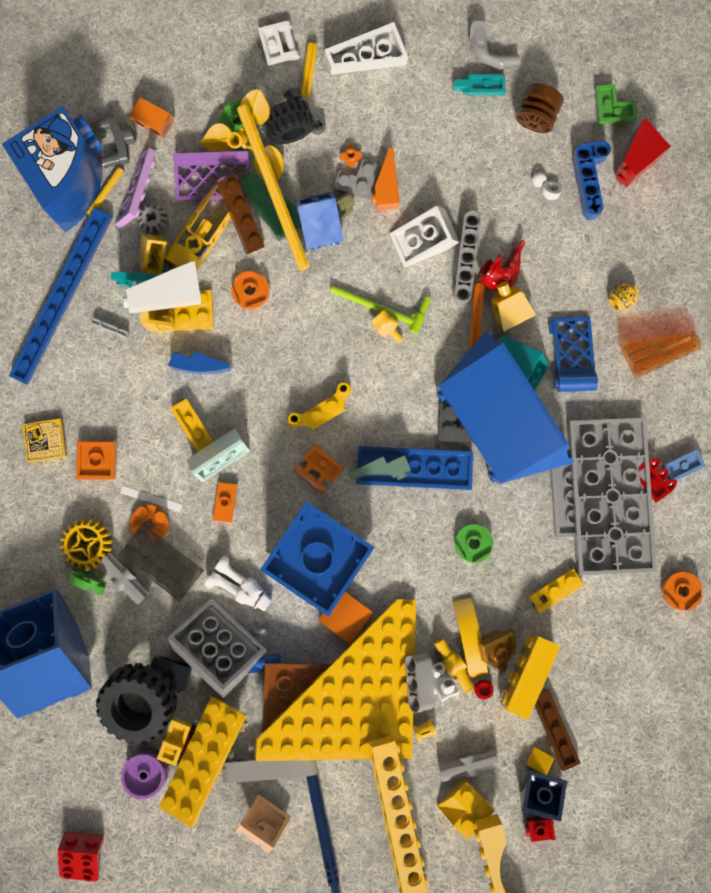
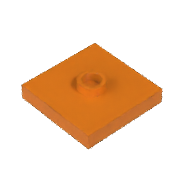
M77 441L76 479L116 480L117 442Z

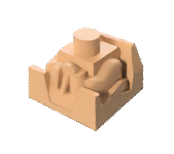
M258 794L236 833H244L255 844H261L264 852L269 853L277 843L291 816Z

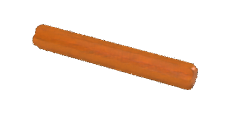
M475 283L469 350L480 339L485 287L483 283Z

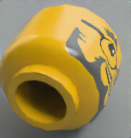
M621 283L610 292L609 302L617 311H626L638 301V290L633 284Z

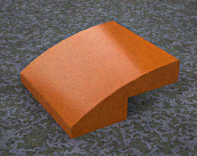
M345 591L329 617L323 613L318 620L346 642L352 644L375 613Z

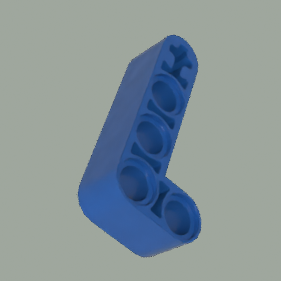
M606 141L581 144L576 148L572 156L582 213L588 220L596 219L603 210L602 195L595 164L604 162L611 152V146ZM597 150H602L604 155H600ZM578 153L585 154L586 158L580 157ZM582 171H587L589 176H585ZM585 189H591L593 194H588Z

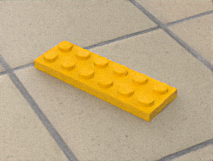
M215 696L211 697L159 808L190 828L195 826L247 717L245 713Z

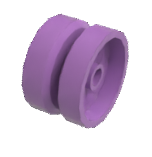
M154 749L140 750L124 764L121 771V783L123 789L130 796L136 799L153 797L166 783L169 776V765L157 759L159 751Z

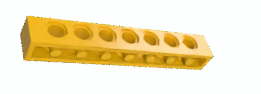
M390 735L368 741V749L399 893H427L426 886L429 883L426 874H423L422 867L425 865L421 854L419 855L418 848L421 846L414 832L416 823L410 814L412 804L406 795L408 785L402 776V772H404L403 763L398 758V753H400L399 744ZM386 757H391L388 763L383 764ZM391 776H395L392 782H387ZM399 795L398 799L392 802V798ZM403 814L400 820H396L398 815ZM403 834H407L405 838L400 839ZM407 853H410L409 857L404 858Z

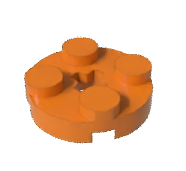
M245 271L235 278L231 287V294L236 304L241 308L254 310L267 302L269 298V285L261 274ZM248 286L256 289L253 292L254 294L245 293L248 290Z
M145 505L139 507L130 519L131 534L140 542L155 543L166 536L169 530V519L164 510L158 506ZM152 519V523L155 526L150 527V530H148L145 521Z
M679 571L670 574L665 579L661 591L664 600L672 608L691 610L701 602L703 588L700 580L694 574ZM685 586L687 588L685 590L686 595H679V587Z

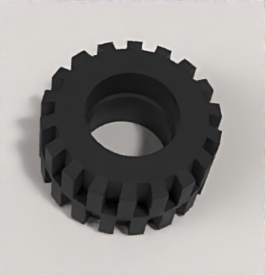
M300 99L285 101L272 107L269 118L264 122L270 140L275 144H289L301 140L310 134L315 127L308 103Z

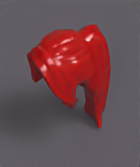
M524 240L518 243L513 242L510 256L502 267L503 258L501 255H498L494 262L492 259L487 260L478 272L480 282L493 291H498L497 285L502 282H508L510 288L514 287L520 275L521 251L526 242Z

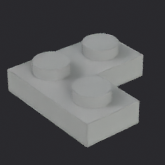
M363 159L357 176L338 171L333 190L344 194L348 192L351 196L368 202L380 165Z

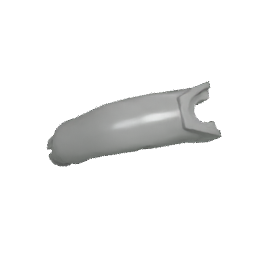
M482 20L472 22L468 37L469 41H471L474 55L481 63L499 70H503L505 67L520 65L519 54L507 56L491 54L487 48V38L489 35L487 24Z

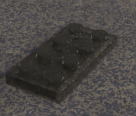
M143 523L118 554L179 602L204 572L202 568Z

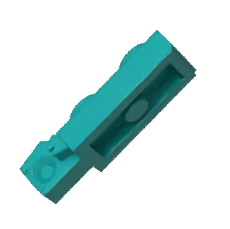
M468 74L463 79H454L453 91L463 92L464 95L504 96L506 93L505 75Z

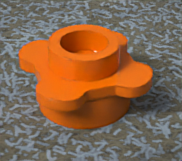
M348 145L346 151L340 154V159L345 161L349 167H354L358 159L362 158V153L355 150L353 145Z

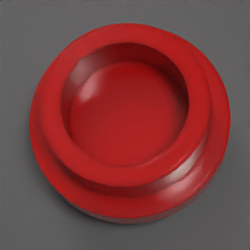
M486 679L477 681L474 686V692L480 699H488L494 692L492 683Z

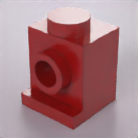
M541 816L526 818L527 824L524 825L525 836L529 837L531 842L556 840L553 820ZM543 828V832H537V829Z

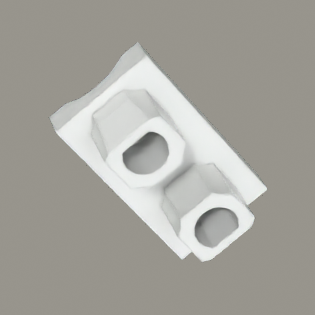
M439 662L433 665L434 694H437L442 702L449 697L459 695L456 683L448 675L443 663Z

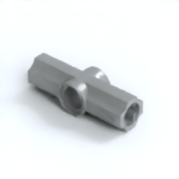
M109 552L100 560L102 563L99 565L112 578L113 584L119 590L125 592L137 606L149 597L151 593L139 582L137 575L128 566H124L112 552Z
M495 749L476 754H462L458 756V759L438 764L443 782L459 777H474L480 774L481 771L500 767Z

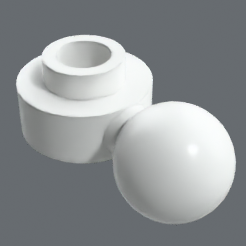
M536 172L533 175V185L543 187L541 192L546 199L554 200L559 198L562 187L557 182L547 181V177L543 172Z

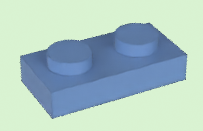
M698 449L662 465V469L669 470L668 480H679L706 467Z

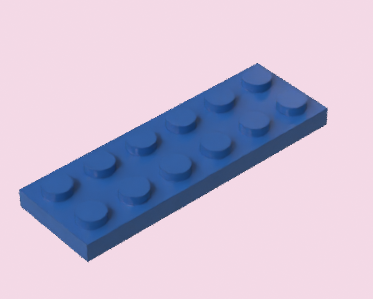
M358 446L357 469L381 457H384L386 463L405 456L411 470L407 472V477L400 480L397 477L392 479L391 475L377 474L357 478V485L472 490V451Z

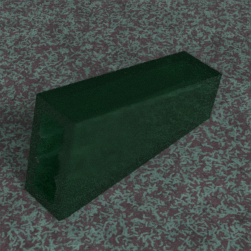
M254 172L250 175L248 173L244 174L239 178V184L245 198L275 239L280 242L286 236L265 181ZM283 196L296 230L301 227L297 206Z

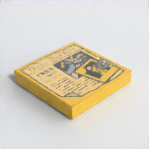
M62 419L22 424L27 462L67 457Z

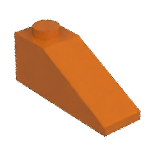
M393 147L389 148L375 185V192L371 193L372 205H376V210L399 208L400 201Z

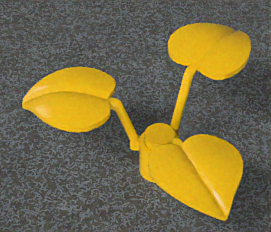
M253 90L242 99L240 106L248 105L256 125L267 121L270 115V107L261 90ZM222 123L211 126L200 141L210 152H231L234 148L238 147L252 149L251 145H247L248 138L244 132V127L240 128L239 131L231 132L230 128ZM268 145L264 149L275 178L279 180L284 170L283 156L275 146ZM255 158V159H254L255 169L257 170V172H258L259 174L262 175V173H261V171H260V168H259V165H258V163H257V160H256V158Z

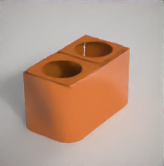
M138 97L129 114L134 123L162 138L166 136L174 122V118L172 115L169 116V112L141 97Z

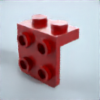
M65 831L58 847L59 876L65 879L84 880L87 882L98 881L99 854L104 842V835Z

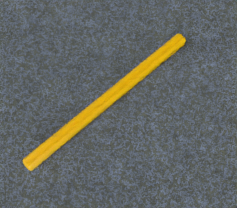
M241 105L237 108L238 114L299 271L309 268L308 261L248 105Z

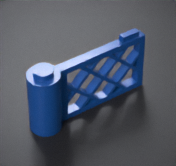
M590 316L552 318V322H549L548 325L549 334H553L556 366L553 388L557 392L596 391L598 377L595 372ZM577 322H586V330L583 334L574 327ZM557 323H564L569 329L562 334L557 329ZM570 330H573L580 336L574 343L566 337ZM581 338L588 343V348L585 351H582L576 345ZM562 339L571 346L566 352L559 348V342ZM572 348L581 354L576 361L567 355ZM564 357L573 364L569 369H561L560 361ZM582 357H585L589 361L590 368H582L577 362Z

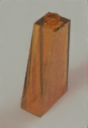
M694 331L627 340L618 345L634 379L702 349L701 340L698 335H695Z

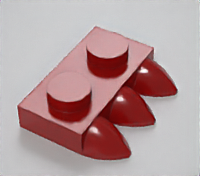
M657 458L649 460L651 496L655 503L670 494L677 485V480H667L664 482L669 473L668 469L655 471L660 465V459ZM645 463L638 468L639 472L645 468ZM640 477V483L646 490V483Z

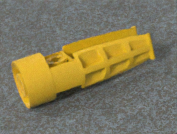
M217 183L194 210L165 253L164 262L170 268L175 269L195 261L197 272L230 221L231 216L228 212L209 242L204 240L213 226L208 220L203 219L195 232L190 230L217 190ZM184 231H186L185 234H187L189 237L185 240L182 246L177 242L184 233ZM192 242H195V247L193 249H190V244ZM202 245L205 248L209 247L200 260L196 254L200 251Z

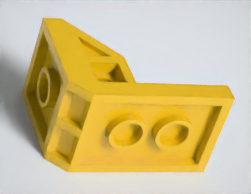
M200 291L201 304L140 312L141 324L148 331L152 332L214 329L212 291Z

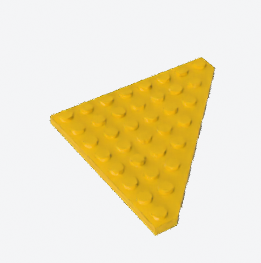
M395 599L256 738L255 760L371 759L367 742L389 735L399 744L400 753H398V758L411 759L413 712L408 703L405 660L407 656L415 654L416 600Z

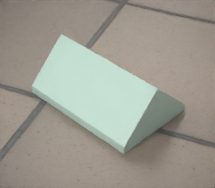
M234 428L188 458L187 463L192 474L203 482L248 453L250 449Z

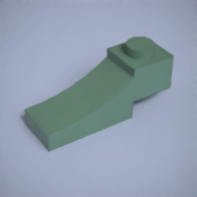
M405 456L386 463L384 457H381L349 472L348 475L351 481L377 474L391 475L392 479L397 477L400 480L408 476L407 472L411 468Z

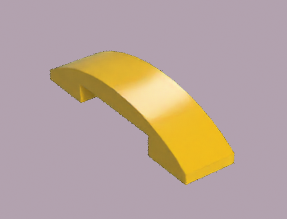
M472 598L452 601L468 676L472 678L488 674L487 664L481 660L478 643L482 641Z

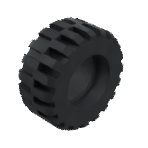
M135 663L134 666L126 664L124 667H119L110 675L99 690L98 698L96 699L98 718L101 717L100 723L103 727L107 728L106 731L110 735L114 734L116 739L120 741L123 739L126 740V743L130 744L133 742L144 744L145 740L146 742L153 741L166 730L176 711L177 695L174 694L176 691L174 685L169 684L171 680L167 676L164 677L162 671L152 669L153 666L151 665L143 666L142 663ZM134 693L140 695L149 703L152 712L143 714L133 711L124 702L122 694Z

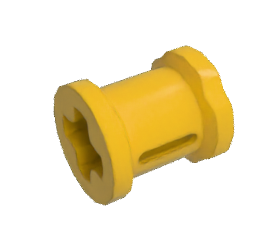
M431 718L428 719V722L421 725H413L419 743L422 742V739L429 736H437Z

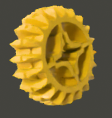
M82 518L81 523L75 520L74 526L72 524L67 526L70 531L63 530L62 533L66 535V538H60L64 545H60L59 548L65 549L61 556H68L65 562H71L72 568L78 564V570H82L85 567V570L88 571L91 569V566L96 569L98 568V563H102L100 561L102 557L107 555L105 552L112 551L111 547H107V544L113 543L112 540H107L111 533L104 534L107 527L103 526L100 528V521L94 524V519H89L87 522L86 518ZM83 529H91L98 536L90 538L87 533H84ZM78 533V535H76L78 539L77 543L74 546H72L73 538L75 534ZM83 541H93L89 543L88 548H79L83 546ZM100 542L99 551L96 554V556H94V547L97 543ZM82 551L89 560L86 561L78 558L75 552Z

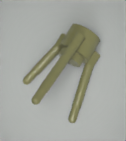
M348 192L336 198L337 208L340 211H345L339 218L340 223L348 214L353 212L351 207L355 205L353 197Z

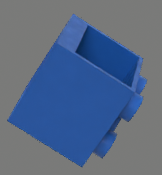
M306 501L260 571L329 617L375 547Z

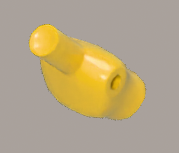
M385 308L370 321L381 336L384 337L390 334L397 343L403 339L396 330L398 321L389 315Z

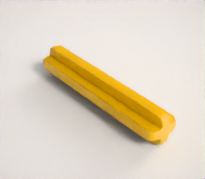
M311 42L307 44L300 94L305 98H309L311 94L317 54V44Z

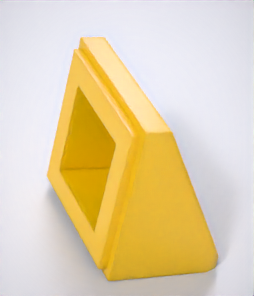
M534 746L526 765L547 775L554 757Z

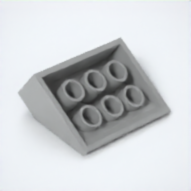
M212 598L168 636L169 646L223 699L241 682L266 651V648Z

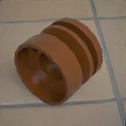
M540 83L530 84L525 91L523 102L520 104L515 118L524 128L537 133H549L556 122V115L560 112L564 97L551 86Z

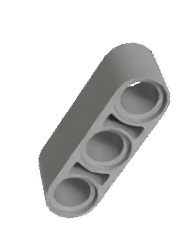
M426 652L409 655L405 660L409 707L414 713L433 709L435 697L431 658Z

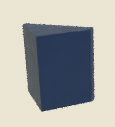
M529 770L520 791L521 811L561 822L567 781Z

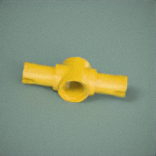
M444 638L437 640L434 645L442 656L443 665L450 678L453 677L454 680L458 681L465 694L474 690L475 687L467 675V666L460 655L450 649Z

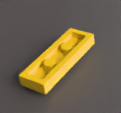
M187 398L170 408L197 452L214 442Z

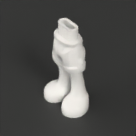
M223 555L215 570L229 576L240 584V587L227 581L215 571L212 572L204 586L207 588L220 586L235 595V600L240 604H247L255 609L258 607L265 612L273 598L266 594L267 591H264L258 585L257 580L252 577L247 579L237 573L229 565V558Z

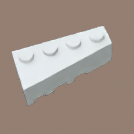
M394 22L324 50V59L331 75L406 65L408 60Z

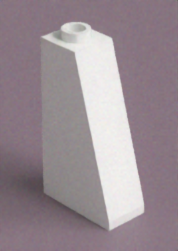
M195 261L126 289L127 296H123L124 307L129 308L130 313L201 304Z

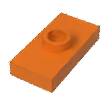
M218 482L213 520L233 522L238 485Z

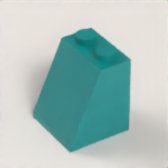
M502 335L500 340L505 344L532 388L536 391L549 368L543 353Z

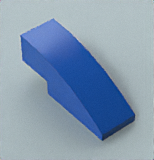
M173 351L168 364L171 369L191 374H219L231 371L232 369L230 364L195 351L192 358Z

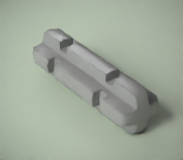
M95 317L92 321V326L95 328H101V330L122 339L128 337L129 330L126 328H120L118 325L102 320L99 317Z

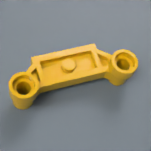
M345 382L339 383L333 396L304 414L291 413L287 418L289 426L292 428H299L300 426L309 427L314 431L345 411L346 399L351 394L350 385ZM346 387L347 390L345 392H341L340 388ZM293 417H298V421L295 423L292 422L291 419Z

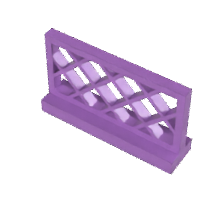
M248 151L173 153L176 201L203 200L205 196H201L197 190L203 183L212 189L206 182L212 173L222 180L231 173L235 175L236 173L233 170L238 165H246L245 174L241 178L236 174V177L239 179V184L242 182L247 187V194H244L245 199H251L250 154ZM201 166H206L210 170L204 179L196 173ZM219 166H225L229 170L223 178L214 172ZM179 167H188L192 172L183 179L179 175ZM193 174L201 180L195 188L187 183ZM184 184L193 190L188 196H180V189ZM216 191V195H213L210 199L224 200L222 195H219Z

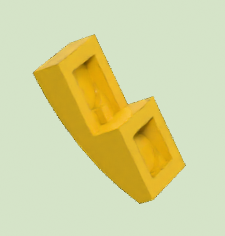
M173 717L158 754V760L176 766L192 724Z

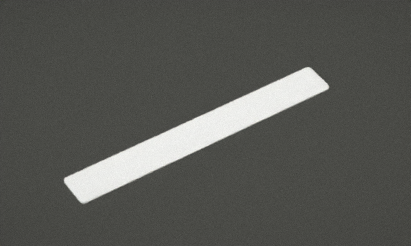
M122 486L121 494L178 512L181 511V504Z

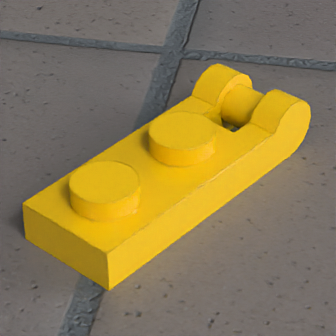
M572 568L529 595L528 598L530 602L535 604V610L540 614L584 584ZM542 595L547 599L544 603L540 599Z

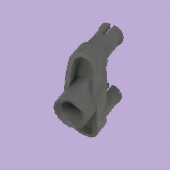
M113 113L105 115V118L90 122L94 134L110 129L118 149L116 153L101 157L104 168L129 163L130 158L127 145L136 143L131 126L121 128Z

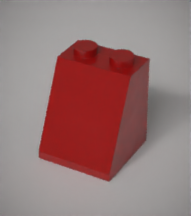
M646 118L633 133L615 172L617 181L621 185H625L626 188L656 164L671 147Z

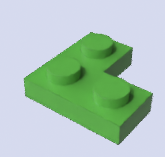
M615 84L596 86L598 124L626 123L637 120L636 101L617 102Z

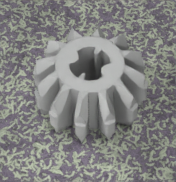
M152 203L149 208L144 204L145 210H140L139 214L141 216L136 218L139 222L138 227L143 229L144 234L150 232V235H155V231H157L161 235L160 229L167 230L165 224L169 223V219L166 217L168 215L167 211L163 210L161 205L156 207Z

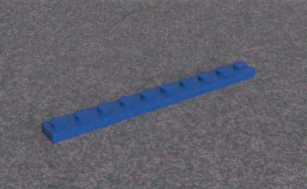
M96 208L93 209L9 377L26 385L29 384L113 218L111 215Z

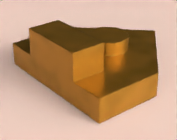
M510 628L502 632L495 630L481 637L482 641L478 643L481 660L503 672L508 667L507 663L511 654L514 655L517 648L514 632Z

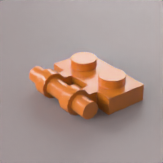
M315 444L302 458L308 463L307 466L304 468L298 464L294 468L299 473V477L305 478L313 485L312 487L315 490L318 489L323 494L328 489L323 484L325 479L333 483L344 470L342 466ZM312 468L321 474L318 479L310 473Z

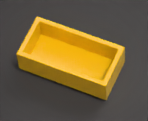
M534 633L526 637L524 652L518 655L516 670L510 673L507 690L504 689L500 696V704L507 711L526 720H529L561 647Z

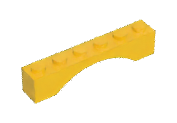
M496 814L476 820L477 829L473 831L476 841H481L482 847H479L481 859H486L487 865L483 866L487 878L491 877L492 882L488 883L491 893H510L500 878V860L507 843L500 818Z

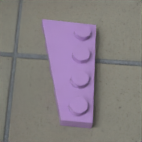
M151 148L142 153L133 175L136 180L132 181L127 191L130 196L127 197L120 209L123 211L122 217L116 219L115 225L120 228L133 218H137L141 208L139 204L145 197L146 191H144V188L151 178L149 172L156 161L154 159L156 151Z

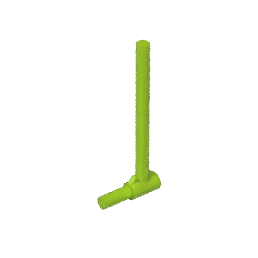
M332 285L330 290L331 293L378 312L385 308L389 315L407 323L409 331L415 334H419L425 319V313L431 301L430 297L424 296L418 313L410 317Z

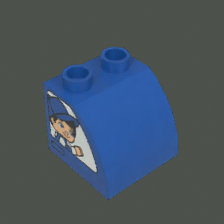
M62 106L3 142L2 145L43 210L64 232H67L85 217L86 211L98 196L102 182L103 166L95 154L104 150L83 116L79 114L71 119Z

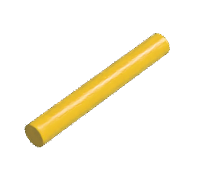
M117 167L86 211L89 216L94 208L98 209L124 173L121 168Z

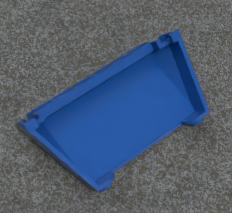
M490 330L486 331L436 387V395L441 402L445 401V403L451 406L489 466L488 477L493 483L501 484L573 463V457L567 453V450L570 449L567 440L513 356L500 339L494 340L492 338L494 334Z

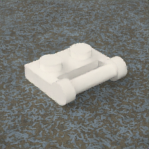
M290 21L258 28L268 66L286 61H295L300 58L292 37ZM278 32H284L289 52H283Z

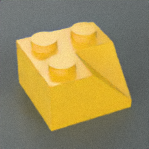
M462 778L437 805L451 824L467 840L474 834L473 830L477 829L475 821L489 817L495 811L493 805L466 778Z

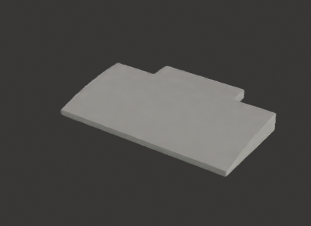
M646 418L566 422L567 439L570 447L568 454L573 457L574 462L551 469L555 537H574L577 575L657 572ZM645 463V468L639 472L638 468ZM640 477L646 483V490L640 483Z

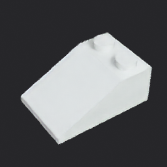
M435 206L390 233L404 267L442 253L460 243L446 210L439 206Z

